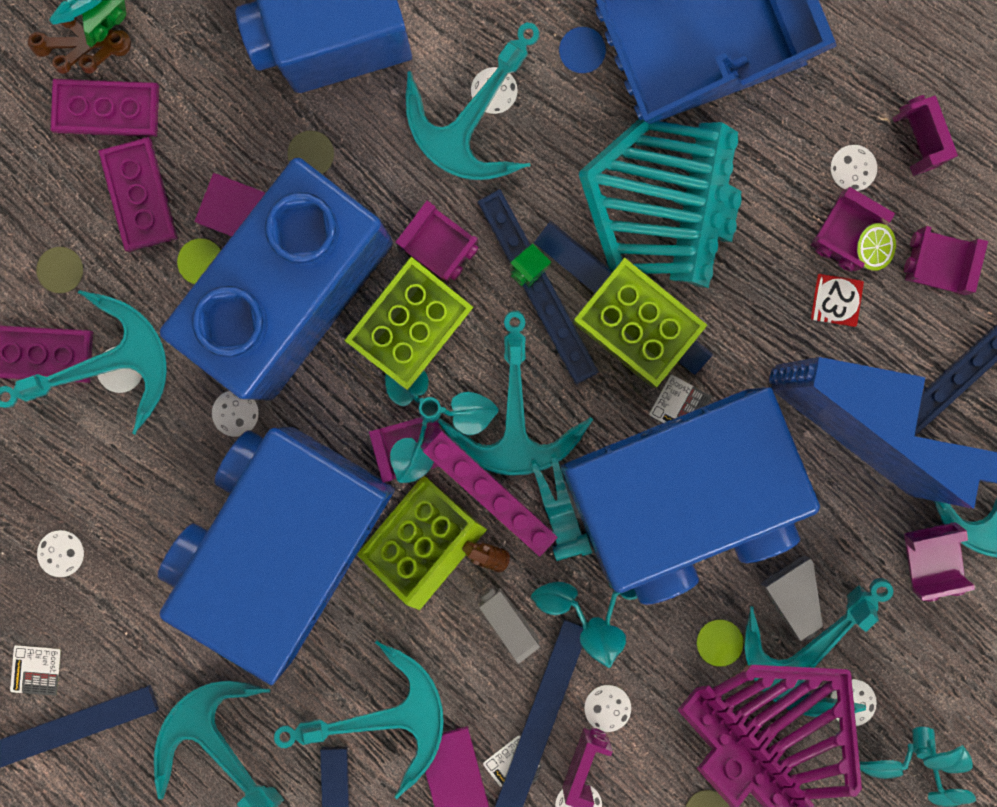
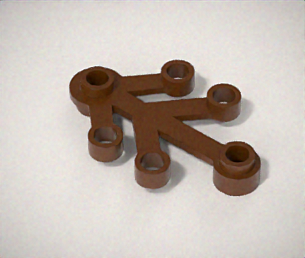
M76 18L71 22L61 23V25L69 28L77 37H47L44 33L34 32L28 39V46L38 57L49 55L52 49L75 48L66 56L57 55L53 58L52 65L61 74L69 72L71 66L79 61V66L83 72L93 73L96 71L97 66L112 54L124 56L131 47V39L125 31H113L112 29L108 31L103 41L97 42L92 48L89 47L86 42L84 28L76 21ZM93 48H101L93 56L86 55ZM91 62L89 66H85L86 63Z

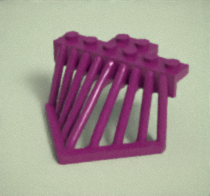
M748 665L738 674L713 688L709 685L696 687L677 709L712 748L710 753L697 767V770L730 807H739L749 793L763 807H814L810 799L856 797L862 790L852 676L848 669ZM760 678L723 701L721 700L722 695L746 681ZM775 679H783L771 688H769L768 690H766L765 692H763L762 694H760L759 696H757L756 698H754L753 700H751L750 702L746 703L736 711L732 712L737 704L755 695L761 690L770 687ZM798 680H806L744 724L751 713L786 690L793 688ZM822 681H828L825 684H823L820 688H818L816 691H814L812 694H810L808 697H806L804 700H802L800 703H798L796 706H794L792 709H790L788 712H786L784 715H782L780 718H778L776 721H774L772 724H770L768 727H766L764 730H762L760 733H758L756 736H754L764 723L769 721L771 718L776 716L778 713L783 711L785 708L790 706L792 703L797 701L799 698L804 696L809 691L816 689ZM837 690L838 701L833 708L828 709L767 748L778 732L830 693ZM839 718L840 731L836 735L777 762L788 748L834 719ZM842 746L843 759L839 763L788 775L793 767L835 747ZM844 774V786L799 788L803 783Z

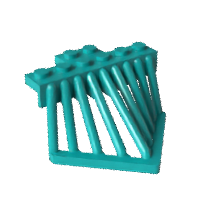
M638 119L580 170L579 178L611 271H614L621 263V254L674 256L671 263H634L633 265L644 274L671 273V281L687 282L701 288H709L710 280L713 276L715 253L718 250V240L732 242L737 228L738 209L742 201V191L729 185L730 175L733 172L734 153L738 145V132L723 122L699 123V127H692L661 121L648 124L644 119ZM647 131H657L693 137L696 143L646 136L644 134ZM635 143L638 146L643 145L688 153L693 159L690 160L630 148V146ZM621 156L622 158H631L680 168L690 175L686 176L616 161V159ZM605 169L676 184L687 190L686 192H681L600 173ZM598 184L671 200L683 206V210L606 197L601 194ZM606 208L672 219L680 223V227L610 220ZM614 231L671 237L677 239L676 245L617 243Z

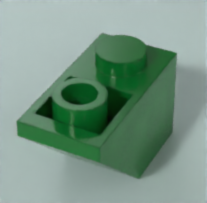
M102 0L94 8L82 14L84 34L89 47L92 48L97 42L103 41L108 31L115 24L119 25L125 19L127 14L125 0Z
M532 243L510 263V276L521 287L525 284L529 288L551 266L552 262Z

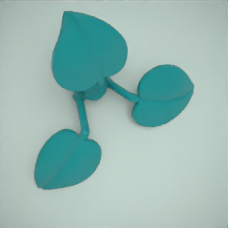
M424 370L408 390L386 374L385 384L389 398L399 406H408L413 400L420 403L419 413L423 420L418 442L412 438H403L397 441L391 449L390 462L399 483L414 482L426 475L432 468L434 461L420 447L423 443L428 423L437 421L443 413L447 416H454L453 425L457 431L464 435H476L481 433L497 415L498 407L482 395L463 392L453 397L451 401L453 411H449L445 407H441L439 401L433 397H418L424 395L429 386V379Z
M565 582L545 584L536 589L530 598L541 611L550 615L566 613L573 606L584 629L580 634L581 646L596 661L610 668L626 645L625 633L620 628L610 625L616 598L619 594L627 600L637 599L634 589L624 593L614 591L605 620L600 617H594L589 622L586 621L578 602L574 601L578 596V591L571 584Z
M916 727L912 729L913 744H908V752L903 763L894 760L859 762L860 770L869 776L881 779L896 778L903 775V770L908 769L914 752L918 758L923 759L926 767L933 769L938 792L928 793L930 802L938 806L953 807L976 801V796L968 790H945L942 787L938 770H943L947 773H964L972 770L973 762L969 752L963 745L954 750L936 754L935 732L932 728Z

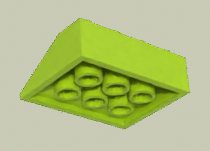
M410 257L344 341L408 390L473 309V306Z
M626 258L621 261L572 322L652 388L659 386L707 327L706 323Z
M424 475L357 553V556L407 606L420 610L466 556V553L462 550L467 541L476 543L487 529Z

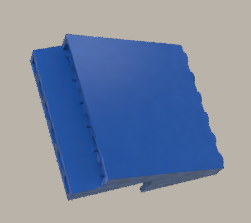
M596 0L598 4L595 7L596 14L601 22H605L608 29L605 31L606 39L611 47H615L618 54L614 57L620 71H625L628 80L624 81L626 89L630 96H635L637 105L634 106L637 116L640 120L644 119L648 124L658 122L808 65L807 60L837 46L819 0Z
M822 357L777 364L775 369L772 368L769 384H772L771 388L775 394L909 496L974 509L979 481L997 484V452L914 436L925 377Z

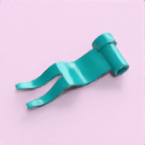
M557 457L552 458L558 500L554 499L537 463L532 464L545 510L553 532L558 537L556 539L557 545L552 546L556 561L582 554V556L592 554L587 533L581 535Z

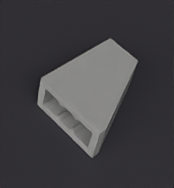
M803 555L760 583L792 634L800 641L813 638L818 634L817 630L823 627L814 563L811 558Z
M492 588L481 597L480 610L518 664L540 648L537 634L501 588L496 591Z

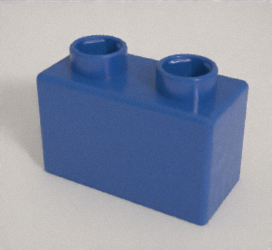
M256 0L237 6L235 9L239 31L254 68L257 71L278 66L288 84L296 93L311 91L413 59L397 0Z
M294 158L160 329V336L238 398L271 401L280 393L391 250L393 240L376 215L301 158Z
M771 387L743 390L560 466L604 576L617 593H624L634 589L639 603L644 605L663 602L692 589L699 583V577L693 564L734 548L741 563H754L766 560L790 550L800 542L795 522L815 515L820 509L816 494Z
M294 427L272 428L266 433L264 438L251 430L242 433L227 452L214 479L216 486L230 495L208 531L196 523H192L181 532L165 555L157 575L161 581L173 587L159 613L160 618L164 622L269 685H274L293 662L395 491V488L390 484L383 483L380 478Z

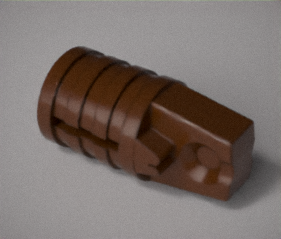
M467 541L462 548L473 564L499 573L507 568L510 561V555L507 550L488 543L478 544Z

